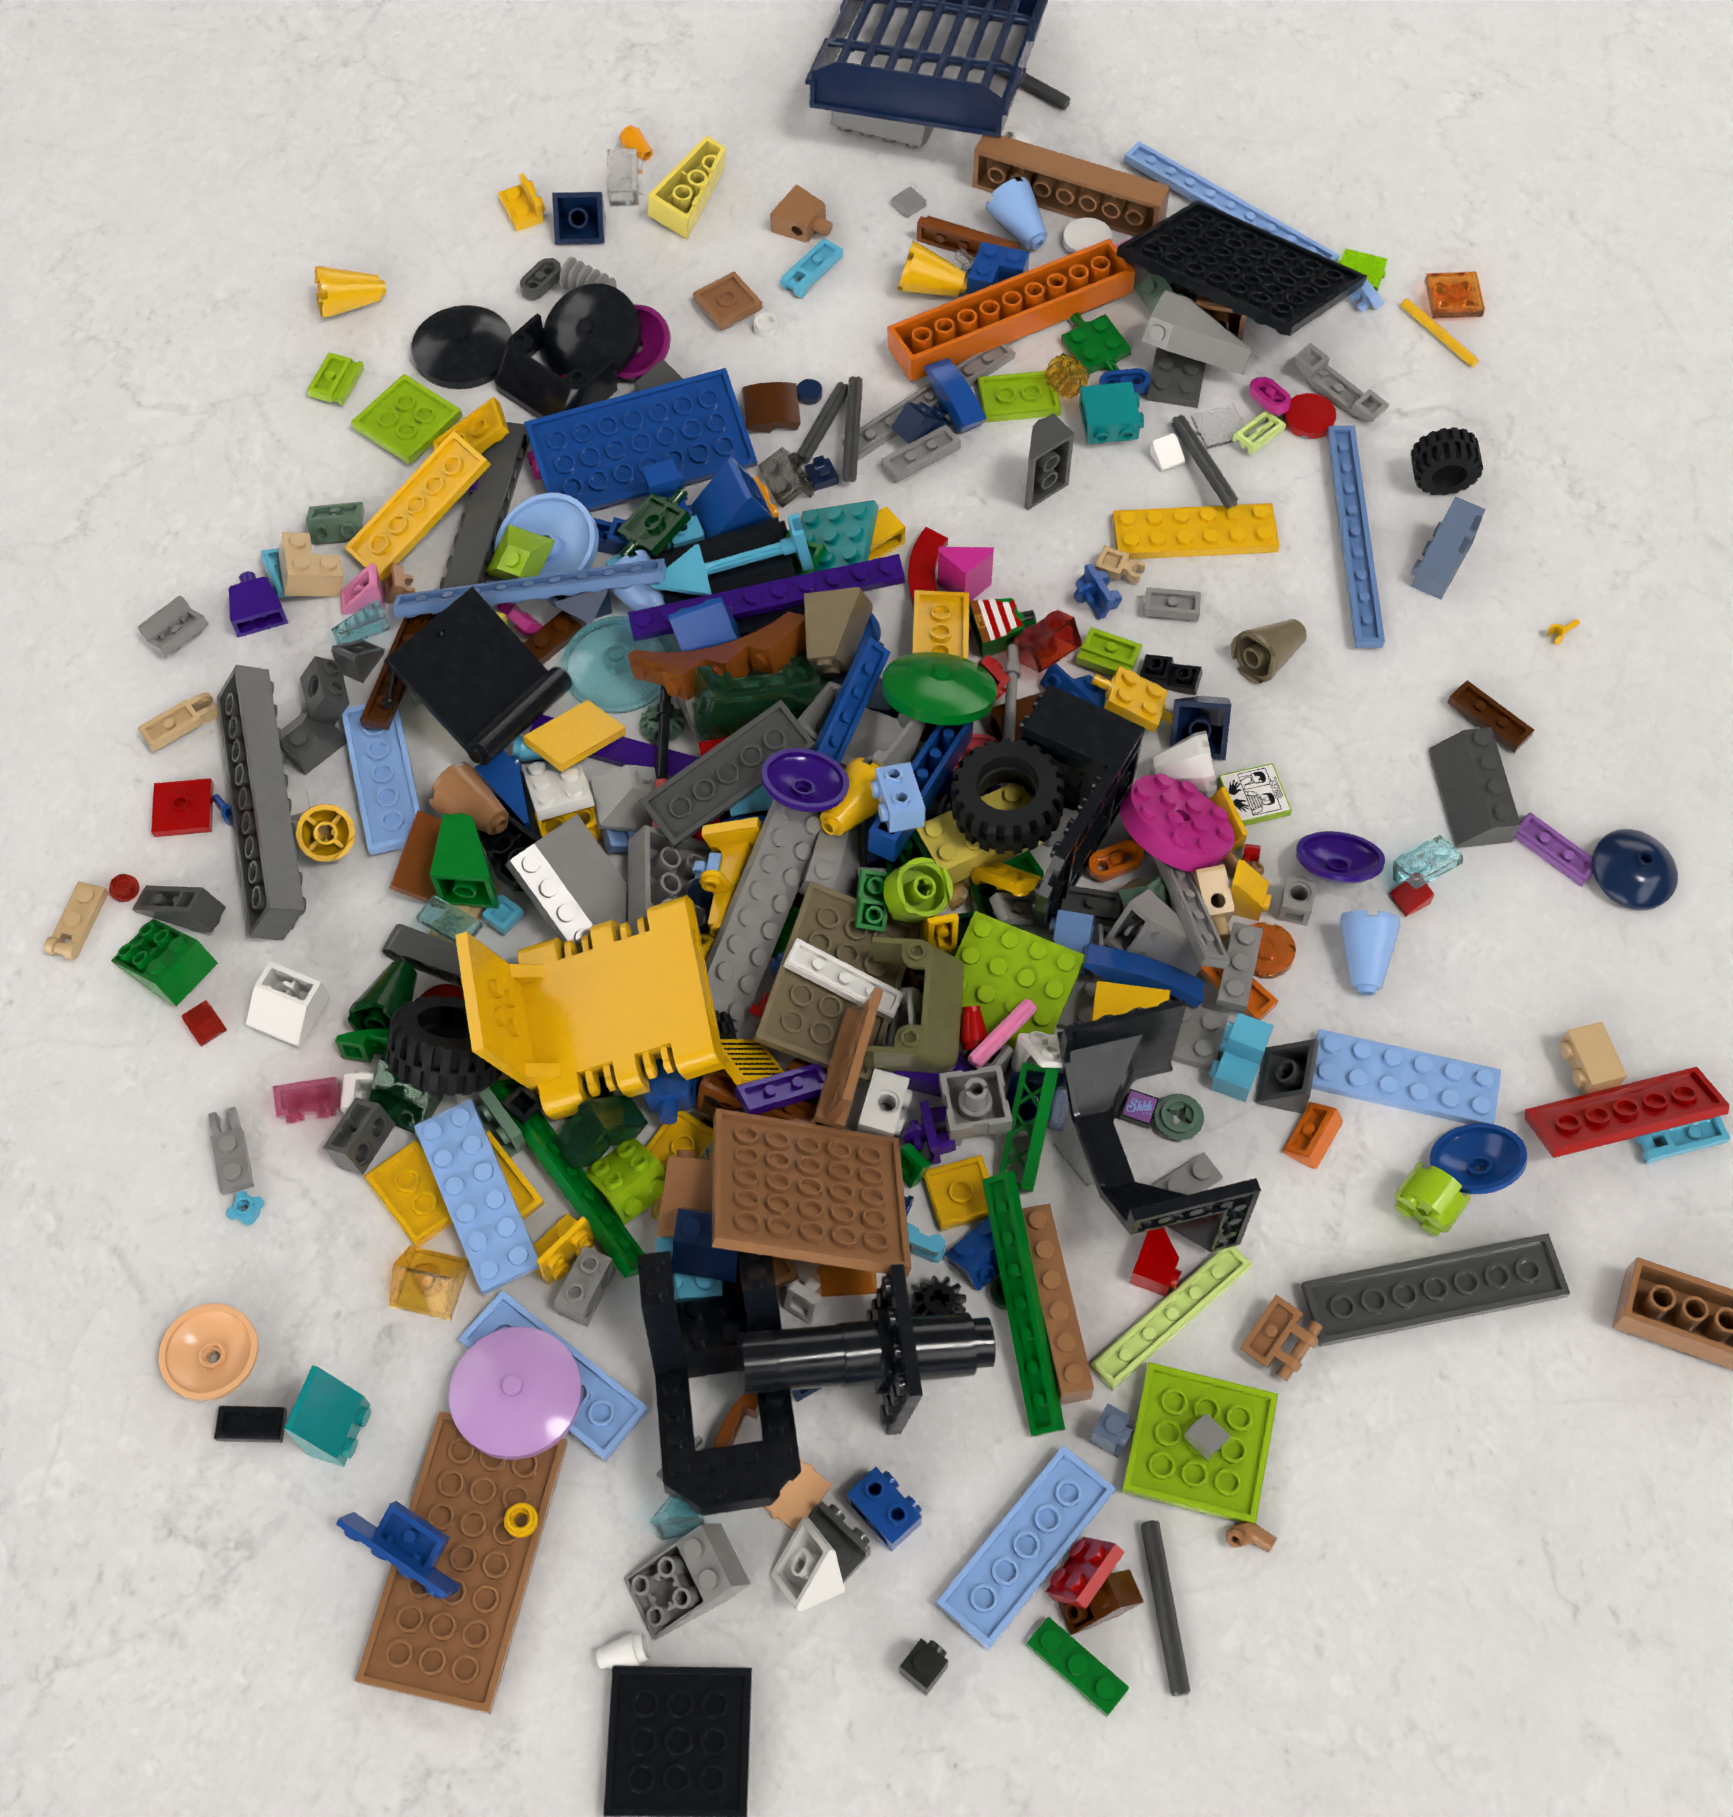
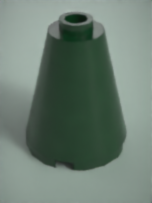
M394 961L388 965L350 1007L347 1019L354 1031L389 1029L392 1014L404 1003L410 1000L413 1001L417 981V972L414 967L406 961Z

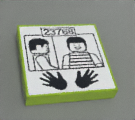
M1273 763L1219 775L1218 783L1220 788L1224 786L1227 788L1244 826L1291 815L1292 809Z

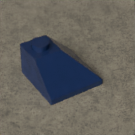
M1211 696L1174 699L1169 747L1194 733L1207 731L1212 759L1226 760L1232 706L1230 699Z

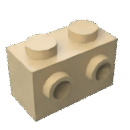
M1603 1022L1570 1029L1566 1032L1560 1042V1052L1564 1060H1568L1572 1069L1573 1082L1576 1087H1580L1583 1095L1617 1087L1622 1084L1627 1075Z

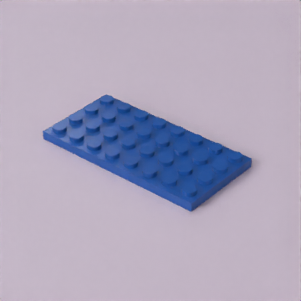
M726 368L524 422L546 493L569 495L581 502L589 512L645 497L643 466L673 458L676 468H681L683 471L685 484L681 485L685 486L713 478L731 457L743 469L757 466L758 463Z

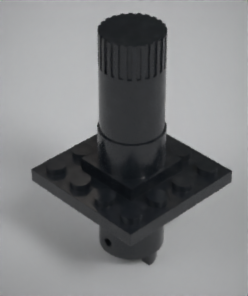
M904 1264L890 1265L886 1276L882 1277L881 1287L877 1288L876 1297L872 1299L870 1310H867V1321L742 1332L737 1334L736 1339L738 1380L743 1395L835 1386L874 1385L875 1394H882L883 1405H880V1420L882 1425L887 1426L888 1435L901 1434L923 1396L922 1380L974 1376L977 1368L993 1367L996 1356L993 1326L988 1317L972 1318L968 1312L911 1317Z

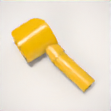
M1575 619L1565 626L1553 624L1549 627L1547 637L1551 634H1558L1559 636L1555 638L1554 644L1559 645L1562 643L1564 635L1578 626L1580 621Z

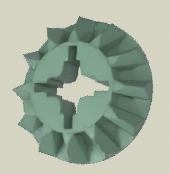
M649 706L645 713H641L640 730L648 740L658 743L659 718L656 717L657 706ZM673 708V718L670 719L669 742L676 739L684 729V717L680 709Z
M1171 1094L1164 1097L1158 1103L1154 1119L1157 1124V1130H1161L1166 1138L1177 1139L1180 1142L1188 1138L1192 1140L1201 1131L1204 1123V1113L1202 1107L1194 1098L1185 1094ZM1184 1109V1121L1186 1123L1181 1121L1178 1125L1173 1126L1174 1117L1171 1114L1177 1116Z

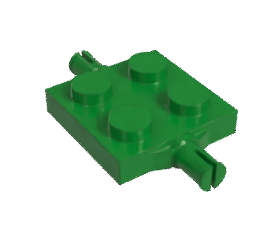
M1078 312L1073 314L1070 320L1076 328L1062 334L1061 342L1084 374L1088 376L1096 371L1105 369L1108 371L1120 370L1116 363L1131 355V348L1107 315L1104 314L1092 321L1085 322Z

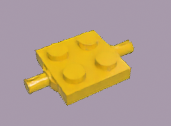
M1118 666L1111 680L1097 673L1093 676L1090 684L1105 690L1106 701L1103 708L1153 733L1159 726L1160 719L1172 725L1173 712L1167 710L1165 705L1168 690L1121 666Z

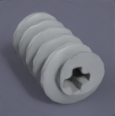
M574 257L568 258L562 266L560 284L566 290L571 291L577 287L594 283L606 284L616 288L617 284L614 278L609 279L607 274H601L598 269L593 270L590 265L585 266L582 261L577 262Z

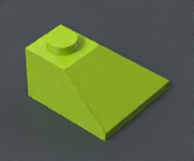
M508 524L485 572L504 580L538 576L555 541Z

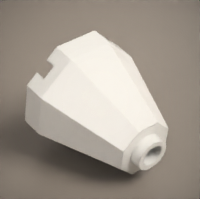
M1207 731L1194 733L1152 757L1153 763L1148 764L1150 775L1162 773L1180 782L1189 781L1196 786L1198 791L1218 790Z

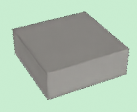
M910 186L892 197V205L908 218L926 207V199Z

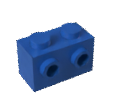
M875 1467L846 1493V1500L884 1544L893 1551L922 1524V1516L919 1514L922 1509L911 1496L908 1495L905 1498L896 1489L899 1484L888 1471L882 1473Z

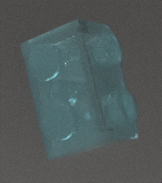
M1439 835L1394 860L1393 880L1396 883L1406 880L1412 887L1418 889L1462 864L1463 854Z

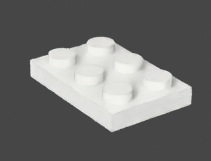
M548 761L534 762L522 768L538 821L595 806L580 762L562 772Z

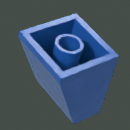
M732 457L725 462L692 504L702 530L705 532V538L774 518L757 482Z

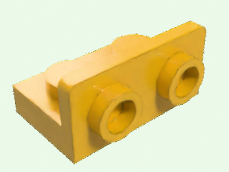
M524 173L519 174L520 185L498 192L499 200L516 231L544 222L542 212L545 211L543 200L540 196H536V189L532 180L528 181Z

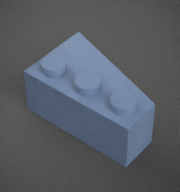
M1455 496L1443 521H1439L1433 533V540L1427 542L1422 552L1423 560L1418 559L1412 569L1411 574L1415 577L1411 587L1442 600L1474 542L1486 509Z

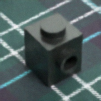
M921 1638L899 1666V1674L927 1696L948 1668L949 1661L945 1658L947 1652L935 1641L930 1640L927 1643Z

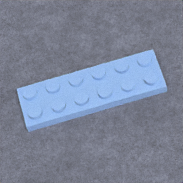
M366 704L346 708L342 714L370 856L402 849L415 814L418 810L421 811L399 706L389 730L361 725L360 718Z
M1322 1029L1318 1030L1316 1039L1319 1041L1311 1089L1465 1124H1494L1501 1069Z
M469 1099L415 1125L414 1128L481 1292L485 1295L539 1269L536 1262L539 1258L475 1103Z
M501 1290L458 1340L469 1349L484 1336L509 1327L536 1328L560 1340L568 1348L576 1361L581 1374L583 1389L579 1413L568 1432L607 1462L649 1412L648 1407L506 1292Z
M1063 1445L936 1601V1605L986 1649L990 1650L1114 1494L1116 1488Z

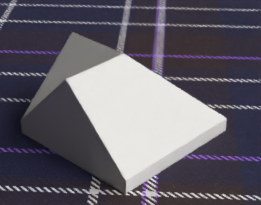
M803 1516L771 1573L772 1578L793 1607L801 1612L845 1592L835 1550L808 1517Z

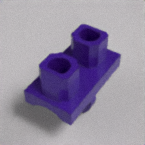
M928 1100L921 1101L919 1106L922 1114V1125H919L917 1120H911L909 1122L910 1127L903 1131V1140L906 1144L911 1143L917 1150H922L924 1148L923 1143L927 1142L932 1165L941 1163V1154L956 1151L955 1140H949L948 1131L940 1133L935 1131V1129L947 1127L945 1119L946 1107L930 1108Z

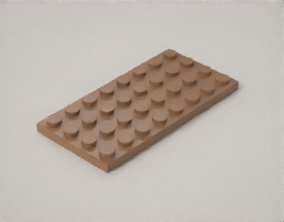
M439 1411L409 1510L450 1537L435 1568L457 1582L460 1588L457 1593L445 1599L433 1597L426 1592L425 1586L415 1579L402 1576L398 1572V1567L391 1564L355 1679L357 1683L491 1714L568 1444L566 1439L562 1438L547 1451L530 1458L519 1460L498 1459L475 1449L462 1436L454 1423L452 1415ZM517 1503L530 1504L538 1514L537 1528L531 1535L524 1538L513 1537L504 1526L505 1513L512 1505ZM519 1516L516 1520V1525L524 1526L528 1518L526 1516Z

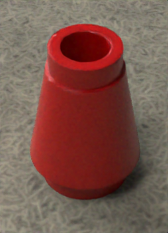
M980 1006L962 1007L959 1043H962V1050L975 1049L988 1036Z

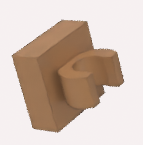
M392 564L383 580L386 602L394 603L396 595L415 592L414 587H408L413 582L414 577L404 574L402 565Z

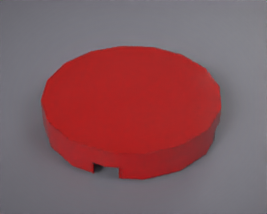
M1303 393L1294 396L1291 399L1289 411L1284 413V423L1287 429L1301 437V434L1308 436L1307 439L1324 437L1327 435L1328 426H1334L1336 421V409L1327 398L1314 393Z

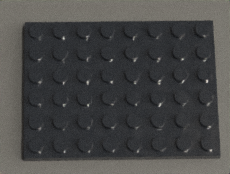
M1198 200L1119 245L1116 256L1124 259L1128 264L1140 266L1150 274L1159 275L1167 279L1171 284L1181 285L1193 294H1200L1209 298L1212 303L1224 305L1232 309L1236 314L1245 315L1254 319L1260 325H1267L1275 329L1279 334L1291 336L1361 288L1367 278L1365 274Z

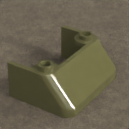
M872 937L874 962L904 963L911 969L925 970L921 1025H905L901 1027L895 1035L894 1047L867 1045L864 1056L865 1069L876 1068L880 1070L946 1073L952 1071L958 1063L964 981L962 962L955 956L921 939Z

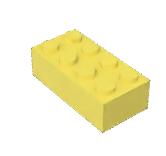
M1015 783L980 797L989 806L1000 810H1015L1027 805L1031 801L1025 788ZM952 810L924 822V827L915 829L932 860L936 861L934 863L941 868L944 867L949 873L952 884L970 877L974 867H989L991 863L1003 862L1018 855H1013V851H1005V855L996 854L994 849H990L987 852L979 849L978 842L971 844L966 840L965 833H960L956 827V820L953 819ZM1038 841V845L1045 843L1042 841ZM1028 848L1022 849V853L1027 851Z

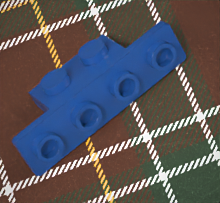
M1057 663L1049 665L1040 681V685L1045 690L1049 685H1052L1101 708L1104 707L1106 701L1105 690L1090 684L1093 676L1089 674L1073 679Z
M399 1502L390 1503L378 1527L355 1512L339 1517L336 1525L344 1530V1534L349 1539L362 1542L371 1549V1553L375 1557L387 1560L398 1567V1572L402 1576L415 1579L425 1586L426 1592L431 1596L445 1599L458 1592L460 1585L435 1568L450 1537Z

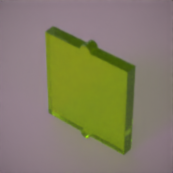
M1345 248L1342 260L1338 263L1367 275L1366 279L1378 291L1381 279L1385 278L1386 273L1384 270L1388 259Z

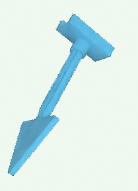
M799 513L788 516L791 537L780 539L781 542L708 563H704L700 546L695 544L666 568L664 581L656 585H650V587L699 596L711 595L708 575L780 554L789 555L796 553L803 571L814 569Z

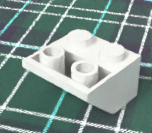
M269 961L254 985L246 1024L251 1028L300 1048L330 997L321 981Z

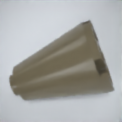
M1289 619L1241 632L1234 637L1231 644L1233 660L1237 658L1240 665L1237 668L1238 671L1247 680L1256 684L1271 680L1304 644L1307 638L1306 629L1298 620Z

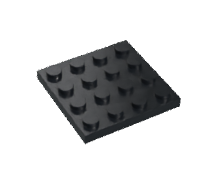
M612 1666L603 1816L747 1817L752 1668Z

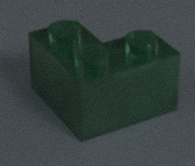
M611 1095L599 1099L589 1098L578 1106L576 1114L562 1126V1131L554 1141L573 1169L590 1167L595 1161L601 1159L610 1146L619 1145L624 1141L636 1138L648 1124V1121L633 1099L628 1098L626 1095Z

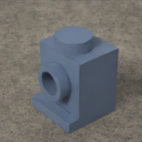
M1107 1403L1089 1442L1119 1458L1134 1430L1133 1427L1128 1425L1131 1416Z

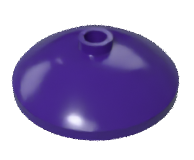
M791 748L778 751L765 760L761 770V782L767 793L778 803L796 811L821 812L832 809L843 802L849 789V778L843 767L829 756L809 749Z
M1335 831L1316 832L1303 837L1296 847V858L1309 873L1327 882L1335 884L1362 883L1378 876L1384 869L1385 856L1381 849L1374 843L1353 834Z

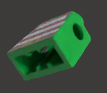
M1012 598L969 601V621L982 658L986 655L993 656L1008 650L1010 644L1020 646L1023 643L1024 628L1036 626L1034 611L1018 612L1015 601Z

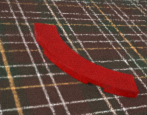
M927 526L919 535L909 560L908 588L913 608L915 590L938 591L935 581L939 547H946L948 545L947 537ZM969 629V638H970V637L972 636V630H971V629Z

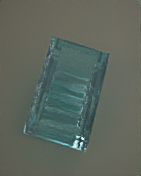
M378 599L331 630L338 645L368 639L390 630V626Z

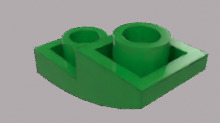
M860 869L855 909L856 928L885 932L889 909L884 900L883 890L885 878L890 873Z

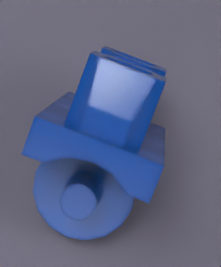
M1088 564L1084 567V574L1076 582L1078 589L1074 592L1073 596L1078 603L1086 602L1098 619H1104L1109 610L1118 608L1122 601V596L1118 590L1109 591L1107 588L1110 583V577L1105 570L1097 571L1093 564Z

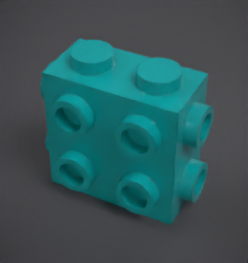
M1132 382L1080 387L1079 408L1087 444L1139 439L1140 428H1144L1143 412L1138 411L1140 405L1139 393L1134 392Z

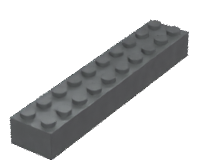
M235 665L217 696L248 934L249 938L284 940L290 930L294 928L300 916L305 913L306 898L302 896L303 876L298 869L299 850L295 847L294 842L295 824L291 822L292 802L287 795L288 776L284 774L283 768L285 756L280 748L281 729L277 727L276 721L278 709L273 701L274 683L270 681L269 669Z

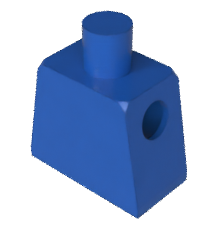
M660 1058L656 1059L658 1076L649 1080L650 1092L644 1093V1098L652 1113H659V1121L661 1123L674 1124L677 1122L678 1111L691 1110L695 1107L702 1076L686 1080L680 1075L677 1067L673 1073L667 1074L663 1067V1060Z

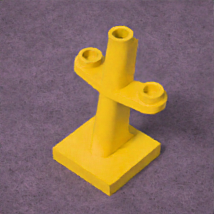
M758 817L703 825L702 836L712 852L722 853L719 871L706 870L701 873L699 879L702 889L714 894L708 919L710 934L713 937H716L763 826Z

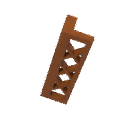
M921 216L917 222L918 242L974 259L981 242L1019 249L1018 242L935 217L927 216L926 218Z
M724 1069L705 1075L699 1085L696 1110L699 1111L703 1103L718 1109L735 1111V1108L743 1110L734 1094L737 1085ZM707 1096L716 1099L720 1106L717 1107L707 1103ZM805 1101L757 1114L815 1125L820 1124V1122L813 1120L817 1106Z

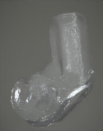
M959 249L955 253V259L962 265L961 270L966 272L965 278H968L975 259L964 249Z

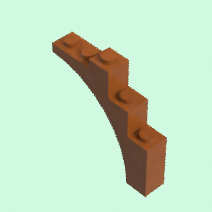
M788 611L773 623L754 633L734 641L698 650L649 652L634 649L627 655L631 672L635 679L665 686L668 695L685 700H690L710 682L732 688L752 670L775 675L806 649L805 615Z

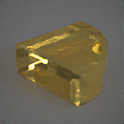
M969 877L953 884V895L948 902L951 912L961 907L967 900L970 889Z

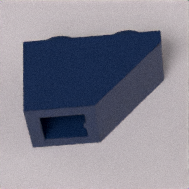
M907 402L891 428L904 441L910 444L945 424L950 427L952 423L945 417L946 412L936 405L929 407L922 402H919V404Z

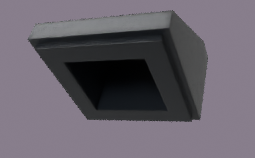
M519 1084L501 1102V1105L523 1125L542 1109L540 1098L522 1084Z

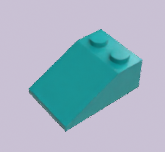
M312 1365L284 1430L307 1455L344 1467L347 1459H351L358 1445L356 1438L360 1428L365 1427L371 1415L370 1403L356 1390L321 1368Z

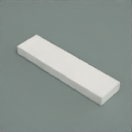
M799 938L795 940L783 964V967L860 1007L874 987L883 990L876 1015L890 1022L894 1018L905 994Z

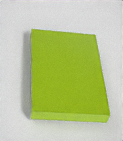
M1054 370L977 377L981 408L987 418L984 423L1048 417L1053 413L1056 416H1061V406Z

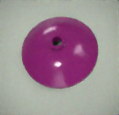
M635 305L642 324V336L639 347L643 346V348L636 353L631 363L616 377L628 380L639 379L659 361L665 360L671 343L669 326L663 316L649 306Z

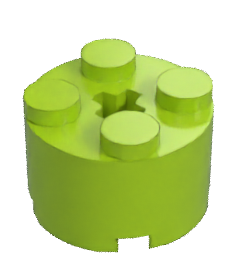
M919 857L908 861L892 871L885 878L883 890L884 900L891 916L897 921L918 924L922 923L924 919L940 914L953 895L952 880L944 867L941 868L934 863L936 861L930 858Z
M1418 1162L1395 1192L1394 1196L1397 1203L1394 1207L1401 1215L1407 1218L1414 1216L1422 1222L1421 1226L1427 1233L1437 1237L1440 1232L1447 1233L1450 1231L1471 1201V1197L1468 1193L1464 1197L1460 1192L1463 1186L1445 1171L1433 1165L1427 1170L1422 1168L1424 1163Z

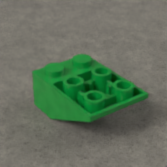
M155 919L144 924L139 929V933L129 943L123 945L117 955L111 960L116 966L158 997L176 1007L218 964L198 940Z

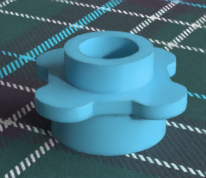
M239 1191L235 1194V1201L232 1207L227 1209L226 1214L231 1220L238 1219V1221L245 1225H252L260 1215L261 1208L264 1206V1200L260 1196L252 1197L246 1191ZM248 1206V1209L243 1210V1207Z

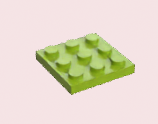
M403 374L351 421L353 429L411 465L433 444L432 441L451 428L463 415L460 408L406 374Z

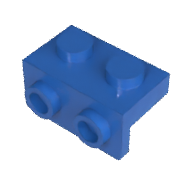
M989 1217L945 1254L948 1262L965 1274L973 1288L977 1291H980L1000 1273Z

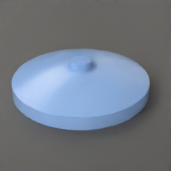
M544 493L533 496L517 505L502 522L495 540L494 553L508 524L553 539L555 543L539 574L545 575L591 568L598 551L599 534L593 516L581 502L561 493Z

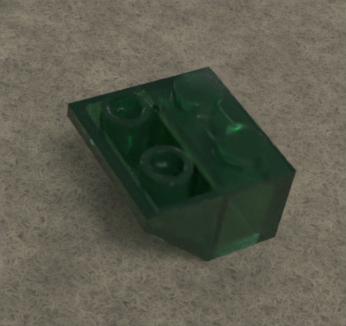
M386 1055L378 1059L369 1101L379 1103L394 1121L395 1126L417 1135L414 1126L432 1118L444 1094H429L426 1090L418 1091L413 1089L410 1084H403L390 1071L386 1063Z

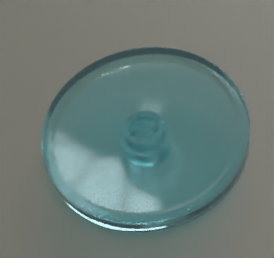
M612 616L594 621L592 625L588 624L578 631L565 649L562 668L569 674L572 680V686L569 691L580 703L590 700L606 713H628L644 708L660 697L661 685L635 679L631 672L627 655L634 649L649 652H672L671 646L665 635L634 642L629 616Z

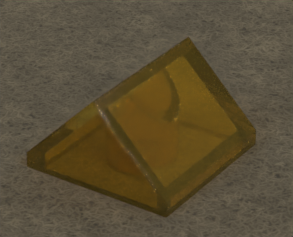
M409 1246L393 1264L389 1306L451 1321L470 1265L468 1259Z

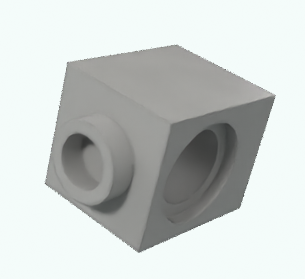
M1287 876L1282 892L1278 920L1307 926L1312 913L1317 882L1310 881L1301 876ZM1293 896L1300 897L1302 901L1295 900Z

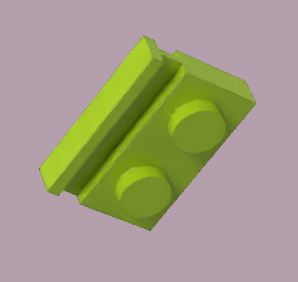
M329 352L307 389L309 397L330 403L334 401L339 402V405L344 406L365 369L363 362L359 361L357 363L352 358Z
M1090 627L1081 650L1076 657V664L1110 676L1114 675L1118 666L1133 671L1142 651V644Z

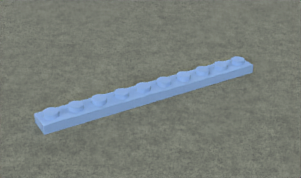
M1140 141L1125 154L1124 162L1159 183L1170 186V189L1193 202L1197 200L1338 262L1339 254Z

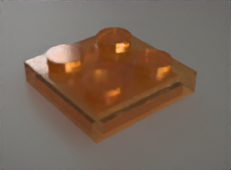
M1477 272L1426 274L1425 285L1432 318L1483 317L1485 307Z

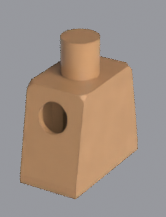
M795 185L770 213L771 232L802 242H809L817 232L828 236L833 227V223L826 220V205L824 202L798 185Z

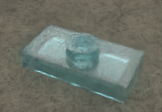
M434 894L416 916L418 922L456 943L455 935L467 931L475 937L483 927L480 920Z

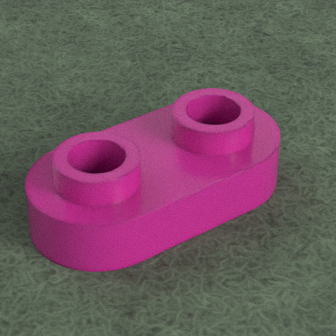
M1258 377L1250 382L1249 395L1266 411L1274 415H1281L1289 411L1291 396L1274 380L1267 377Z

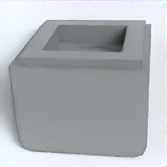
M1205 1413L1185 1432L1183 1437L1209 1461L1231 1436Z

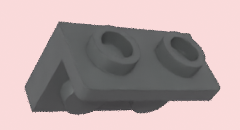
M821 1501L817 1505V1510L809 1519L835 1550L844 1584L871 1555L870 1547L868 1546L870 1540L859 1528L855 1527L852 1530L843 1522L846 1518L845 1515L834 1504L831 1503L827 1506Z

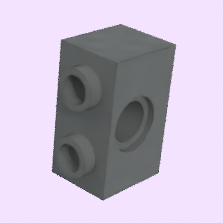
M314 656L300 677L308 717L310 720L335 725L350 704L341 664L331 659Z

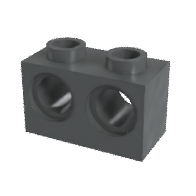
M356 1097L323 1146V1149L339 1168L363 1175L396 1124L379 1103Z

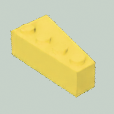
M706 135L648 194V216L683 238L688 239L725 169L726 147Z

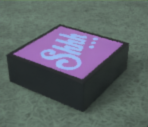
M1130 1089L1120 1119L1149 1129L1159 1098Z

